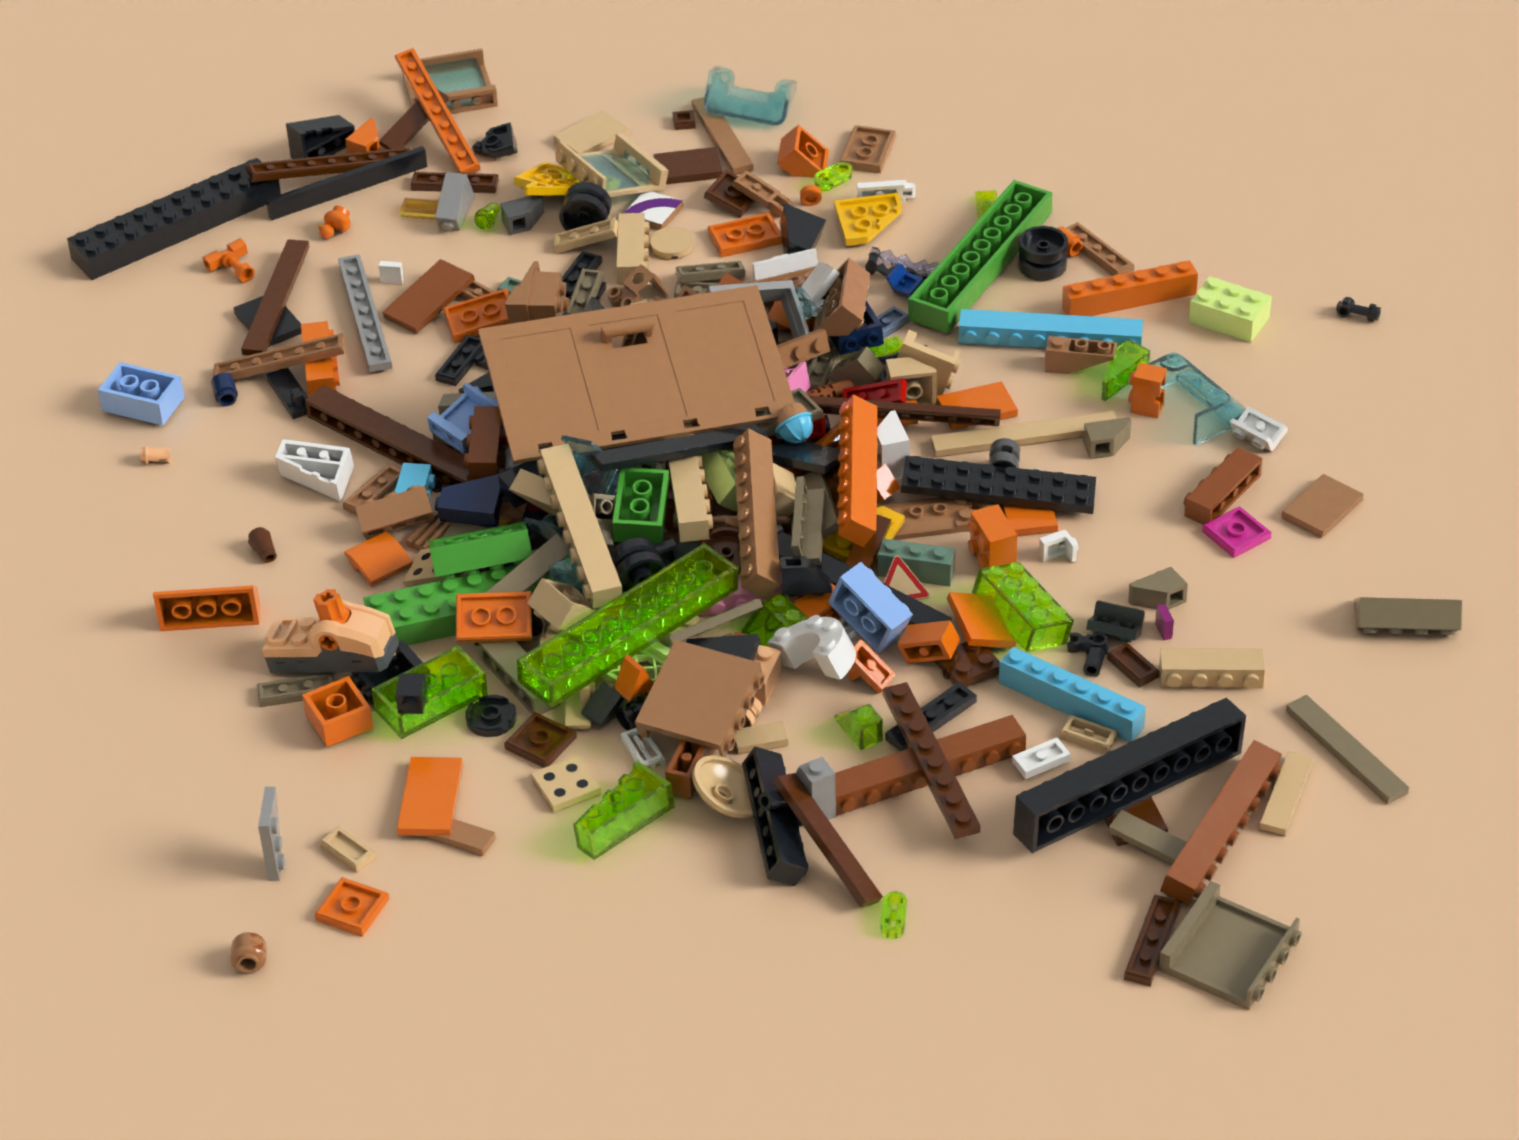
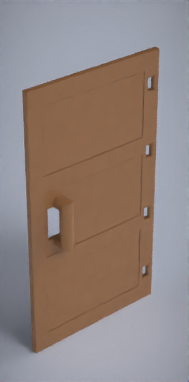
M758 285L479 329L480 340L513 464L541 460L539 447L551 445L554 447L568 443L572 454L776 421L778 420V412L783 407L795 403ZM644 332L646 339L644 344L613 348L612 337ZM768 410L769 412L768 415L756 416V411ZM697 422L696 427L684 428V423ZM625 434L624 439L612 440L611 435Z

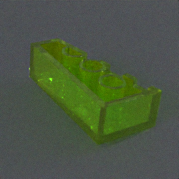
M638 760L632 765V771L628 775L623 774L618 779L619 784L613 790L608 789L602 795L603 800L599 804H593L573 824L577 848L593 860L675 807L671 783Z

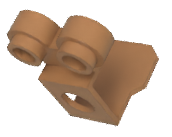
M641 264L622 282L623 288L611 287L608 290L607 298L614 307L626 306L641 301L642 299L637 292L648 282L665 296L668 293L661 284V280ZM636 275H644V280L641 283H633V278Z

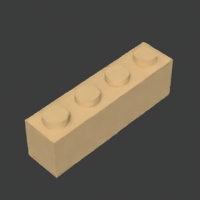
M619 213L616 264L618 285H623L622 282L641 264L649 270L648 262L645 261H649L650 223L645 221V213ZM636 275L633 278V283H641L644 280V275Z
M1160 648V687L1263 688L1265 673L1263 649Z

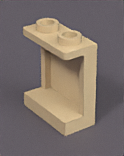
M908 330L897 358L910 357L935 368L937 371V395H942L945 388L950 390L954 380L951 372L956 373L961 360L957 359L960 351L955 350L954 355L949 356L916 343L914 340L917 333Z

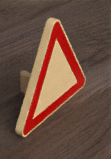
M895 556L884 584L916 600L928 599L930 597L928 590L900 556Z

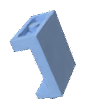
M467 382L463 385V395L441 415L433 411L427 417L430 432L464 455L469 451L466 440L467 434H471L469 417L473 416L474 407L498 406L496 399H490L478 387H473Z

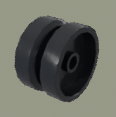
M592 182L573 184L566 192L559 213L560 223L567 231L607 220L612 207L608 192L600 185Z
M1036 226L1025 230L1019 239L1020 253L1018 266L1020 271L1025 276L1036 280H1050L1061 276L1067 267L1068 239L1066 234L1050 226Z
M639 537L627 539L611 550L610 556L622 585V597L625 600L632 602L645 601L656 596L664 588L668 581L669 572L657 548L651 541Z

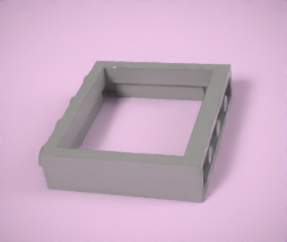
M792 280L708 286L705 292L709 293L758 285L763 302H782L793 338L810 333Z

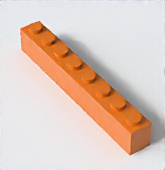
M852 395L848 402L845 401L841 405L839 410L841 422L839 424L840 439L838 442L840 445L838 456L840 468L838 470L839 485L837 491L839 492V501L837 508H839L837 524L838 536L864 547L876 533L877 406Z

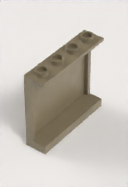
M1210 881L1160 952L1159 971L1249 1010L1255 1001L1259 1002L1261 1000L1267 982H1273L1279 964H1285L1291 946H1297L1302 934L1299 931L1300 919L1296 917L1291 926H1287L1220 897V885Z

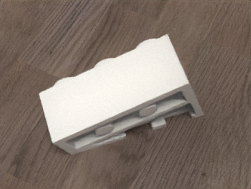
M282 439L275 456L281 476L341 502L354 468L350 448Z

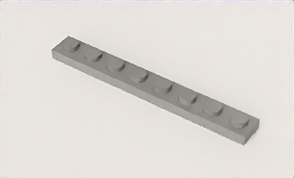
M360 254L338 258L340 271L369 371L376 372L392 369L391 358Z

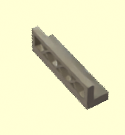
M804 476L796 477L791 548L794 557L805 556L813 564L821 565L826 493L824 488L807 490Z

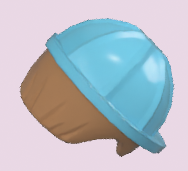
M801 403L786 405L778 412L775 436L790 444L802 443L812 433L813 416L811 412H808Z

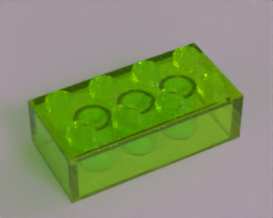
M1020 562L979 569L972 594H975L1026 652L1067 644L1074 619Z
M459 645L404 672L426 675L428 694L424 714L398 713L395 694L399 675L372 688L375 711L401 739L464 708L470 703L479 700L478 698L488 695L486 673Z

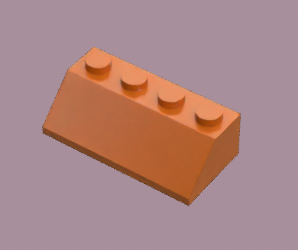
M254 585L153 592L160 631L259 625L261 604L258 587Z

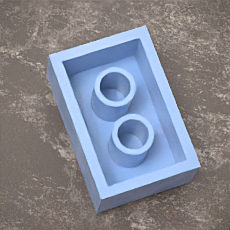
M119 362L98 389L103 412L162 426L185 398L181 376Z
M862 562L839 578L828 601L879 655L900 640L913 615L909 608L892 594L890 588L884 585L875 576L873 571Z

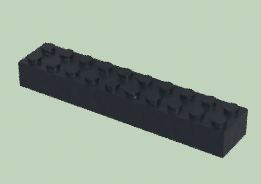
M258 158L248 160L241 165L232 167L227 171L213 175L208 179L194 183L187 188L175 191L168 196L154 200L147 205L135 208L128 213L116 216L114 219L97 224L95 227L67 238L71 259L91 280H94L267 205L266 199L281 194L279 179L252 182L246 171V164L260 163L261 161Z
M1226 697L1175 722H1171L1158 730L1149 732L1141 738L1130 741L1126 745L1109 751L1096 759L1087 761L1083 765L1066 771L1034 788L1021 792L1016 796L1013 835L1031 853H1034L1241 754L1246 714Z

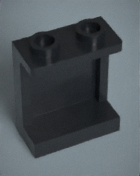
M404 640L399 642L396 655L393 656L386 669L381 672L356 671L352 672V676H350L355 686L363 693L369 705L372 704L378 711L396 703L395 694L400 673L425 674L427 688L431 686L428 667Z

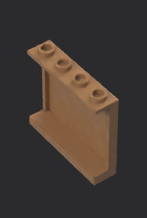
M675 640L635 720L638 735L649 738L652 731L719 750V755L726 757L728 751H732L734 747L735 736L738 730H742L747 710L752 709L757 689H761L763 686L765 675L762 674L761 664L756 661Z

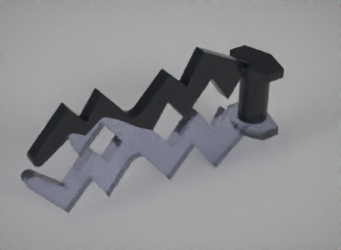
M872 247L865 269L870 275L877 271L887 277L898 263H903L907 272L926 279L931 274L930 271L935 269L939 263L928 264L925 259L913 263L907 254L895 257L891 250L880 252L879 248ZM881 259L883 263L877 265V262ZM889 261L893 267L887 269L884 263Z

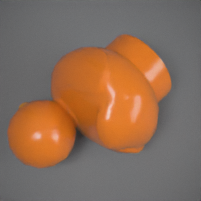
M334 206L332 211L324 215L325 224L318 225L320 236L324 239H329L334 235V229L343 233L346 232L351 226L349 219L350 211L342 206Z

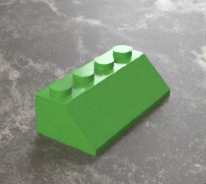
M525 522L428 540L435 577L440 576L441 579L453 578L455 573L464 571L466 575L480 572V568L489 567L490 570L500 569L504 567L505 563L513 562L514 565H519L532 554Z

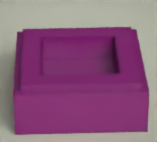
M1165 604L1157 605L1155 625L1162 639L1168 640L1173 637L1174 620Z

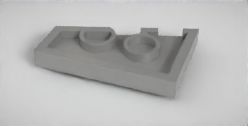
M265 787L258 829L268 881H279L281 870H285L286 856L282 854L283 843L282 836H280L276 787Z

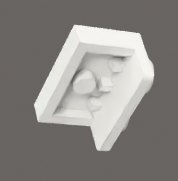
M1249 406L1238 420L1232 418L1229 422L1233 430L1232 433L1241 440L1247 439L1260 450L1266 449L1270 452H1273L1288 431L1285 425Z

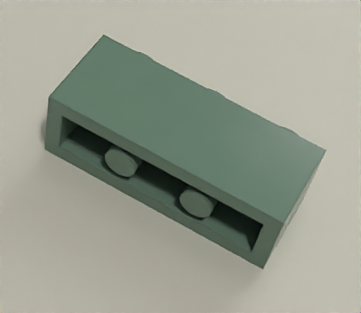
M883 538L878 553V576H887L893 558L898 555L920 582L951 586L955 572V548Z

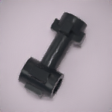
M1350 297L1343 298L1336 307L1337 313L1341 317H1348L1350 313L1367 316L1368 321L1372 322L1374 320L1378 321L1381 313V307H1377L1376 304H1370L1369 307L1356 305L1355 301Z

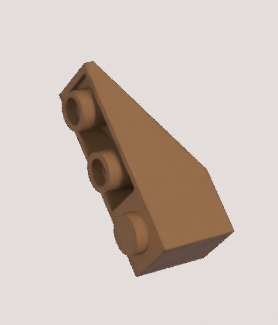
M1048 336L1045 350V372L1069 374L1114 360L1117 342Z

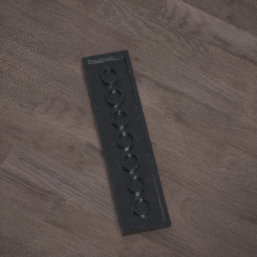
M906 456L901 493L1093 514L1096 477L1066 474L1063 472H1048L1038 469L1031 470L991 464H977L966 461L959 462L920 456Z

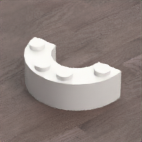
M811 616L809 619L788 628L778 629L774 633V637L767 642L771 648L782 650V666L796 669L804 662L815 658L825 676L840 680L851 669L856 658L855 647L841 622L832 617Z

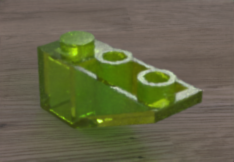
M1130 339L1117 347L1115 358L1110 361L1102 382V400H1108L1128 385L1132 371H1136L1139 363L1151 365V351Z

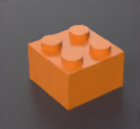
M999 505L971 511V522L968 523L970 532L968 549L972 555L976 556L979 568L985 571L988 578L1016 571L1017 533Z
M349 676L302 694L305 715L326 747L373 729L370 706Z

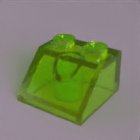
M780 593L761 602L763 607L753 613L741 631L743 634L748 635L758 634L761 640L759 645L770 647L767 642L774 637V633L778 629L788 628L808 618L786 595Z

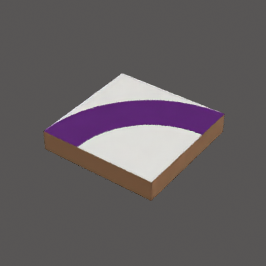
M652 191L643 192L624 213H645V221H649L650 227L660 230L683 208V201Z

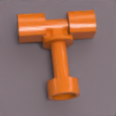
M241 238L227 244V249L220 253L213 251L202 257L204 266L209 272L223 265L226 268L233 267L235 269V276L242 282H249L255 274L254 269L248 263H240L238 261L239 257L248 253L247 245Z

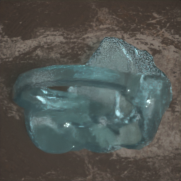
M802 287L795 288L805 319L818 316L823 311L825 300L814 303Z

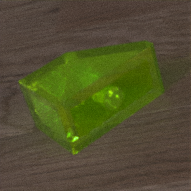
M870 704L858 705L834 715L835 720L860 750L883 741V719Z

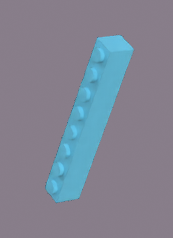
M961 309L958 344L1046 349L1048 336H1060L1064 338L1117 342L1116 353L1141 354L1143 319Z

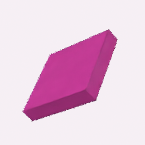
M1240 506L1202 525V532L1233 558L1271 539L1272 534L1270 530Z

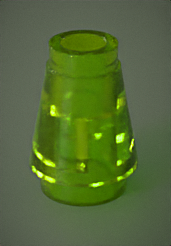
M491 202L476 211L474 216L475 224L481 229L491 228L500 212V206L495 202Z

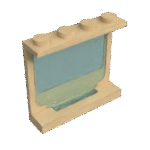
M624 133L616 134L614 149L577 154L563 141H558L555 161L580 182H592L600 185L608 192L610 197L664 190L666 188L668 169Z

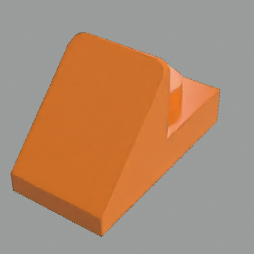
M860 639L854 645L856 658L851 669L848 671L849 680L852 682L861 676L879 694L883 691V688L887 687L896 674Z
M626 655L615 682V690L628 701H631L638 694L641 697L644 694L648 696L653 686L652 680L638 662L629 655Z

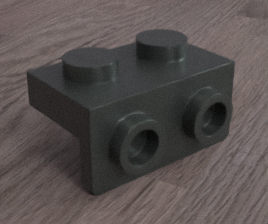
M1098 600L1095 604L1094 615L1088 619L1086 630L1093 631V634L1104 633L1106 636H1116L1117 640L1129 643L1132 640L1135 641L1141 635L1145 611Z

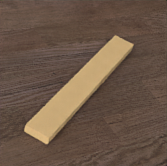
M1114 411L932 435L931 444L935 457L990 450L991 444L1001 438L1014 440L1019 446L1078 438L1084 436V423L1117 419Z

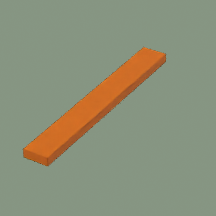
M414 48L394 55L398 66L458 173H475L481 170L477 159Z

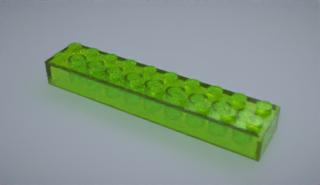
M703 543L517 659L518 683L551 708L555 707L621 665L626 655L630 657L635 656L737 591L739 567Z

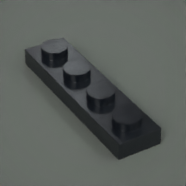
M958 682L923 706L921 710L932 732H935L977 702V695ZM898 725L885 733V740L899 751L909 749Z

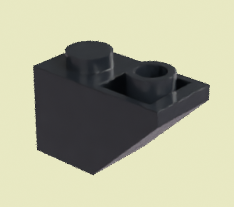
M805 556L780 557V586L782 595L796 597L801 594L821 596L825 593H832L830 577Z

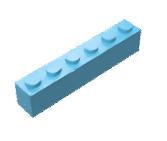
M1012 647L999 662V683L1065 714L1118 731V738L1127 742L1134 741L1144 729L1146 706L1015 647Z

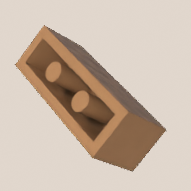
M412 486L405 492L388 493L382 499L375 501L373 499L365 500L360 505L355 506L360 527L366 540L385 531L392 533L435 520L430 497L425 486Z

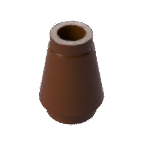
M263 527L253 529L248 535L249 545L265 563L274 561L277 555L271 533Z

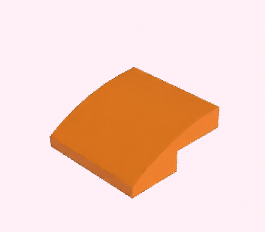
M387 531L344 551L345 556L356 572L360 571L370 586L411 567L413 563L403 547Z

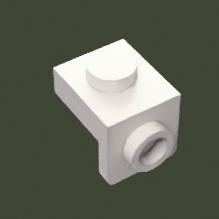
M1066 530L1039 538V557L1043 562L1063 555L1071 563L1076 561L1077 551L1079 550L1078 543Z

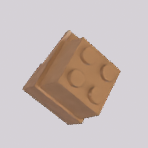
M534 261L521 283L513 288L505 302L509 324L555 317L558 312L563 314L564 311H569V298L565 297L566 282H562L561 273L540 271L538 261Z

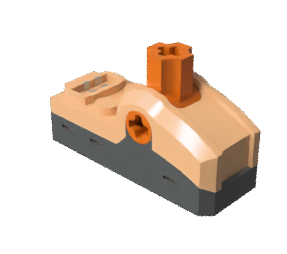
M326 589L324 592L316 594L313 599L319 618H279L277 622H273L265 636L266 642L262 648L270 673L381 672L388 667L399 646V642L390 615L373 608L342 600L340 594L336 593L335 589Z

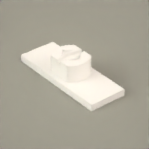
M812 248L792 254L787 253L782 256H774L771 259L752 263L754 281L817 266L816 249Z

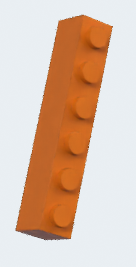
M1188 260L1063 286L1062 308L1066 315L1094 316L1192 296L1197 293L1198 272L1191 261Z

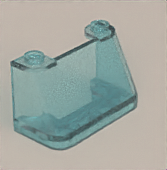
M715 66L709 70L704 98V107L709 113L778 126L786 120L796 91L797 81L782 79L776 84L774 92L768 93L734 86L735 76L728 68Z

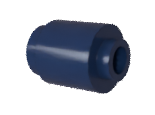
M229 373L216 374L211 380L216 401L222 406L233 405L238 396L233 376Z

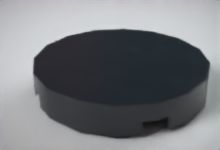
M499 695L482 696L474 704L473 702L470 703L465 712L468 728L478 736L496 737L507 733L514 727L517 720L515 705L510 703L506 697Z

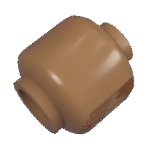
M252 932L237 935L231 944L230 959L233 967L240 972L253 973L264 966L267 946L263 937Z

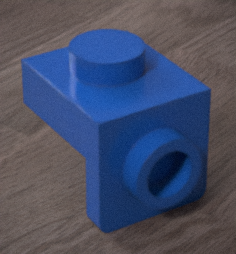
M898 263L886 277L893 292L909 298L924 282L923 278L907 272L901 263Z

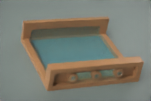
M482 48L420 59L435 87L449 96L446 106L451 114L498 106L496 87L491 85L484 65ZM403 75L410 102L413 106L418 100Z

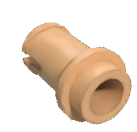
M149 445L141 447V461H145L146 464L149 461L170 462V447L149 448Z

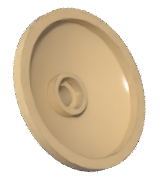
M717 755L701 758L693 768L692 779L696 791L703 801L717 812L732 818L753 817L742 765L732 759Z

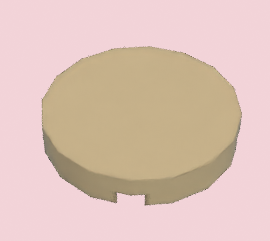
M680 227L662 228L654 232L650 238L651 251L663 259H672L671 257L677 256V259L683 258L693 250V236L689 231Z

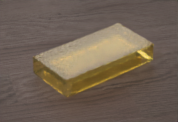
M405 198L400 209V217L435 219L439 200Z

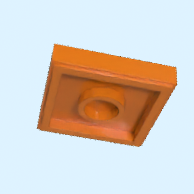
M341 877L316 911L315 920L363 937L388 902L389 894Z

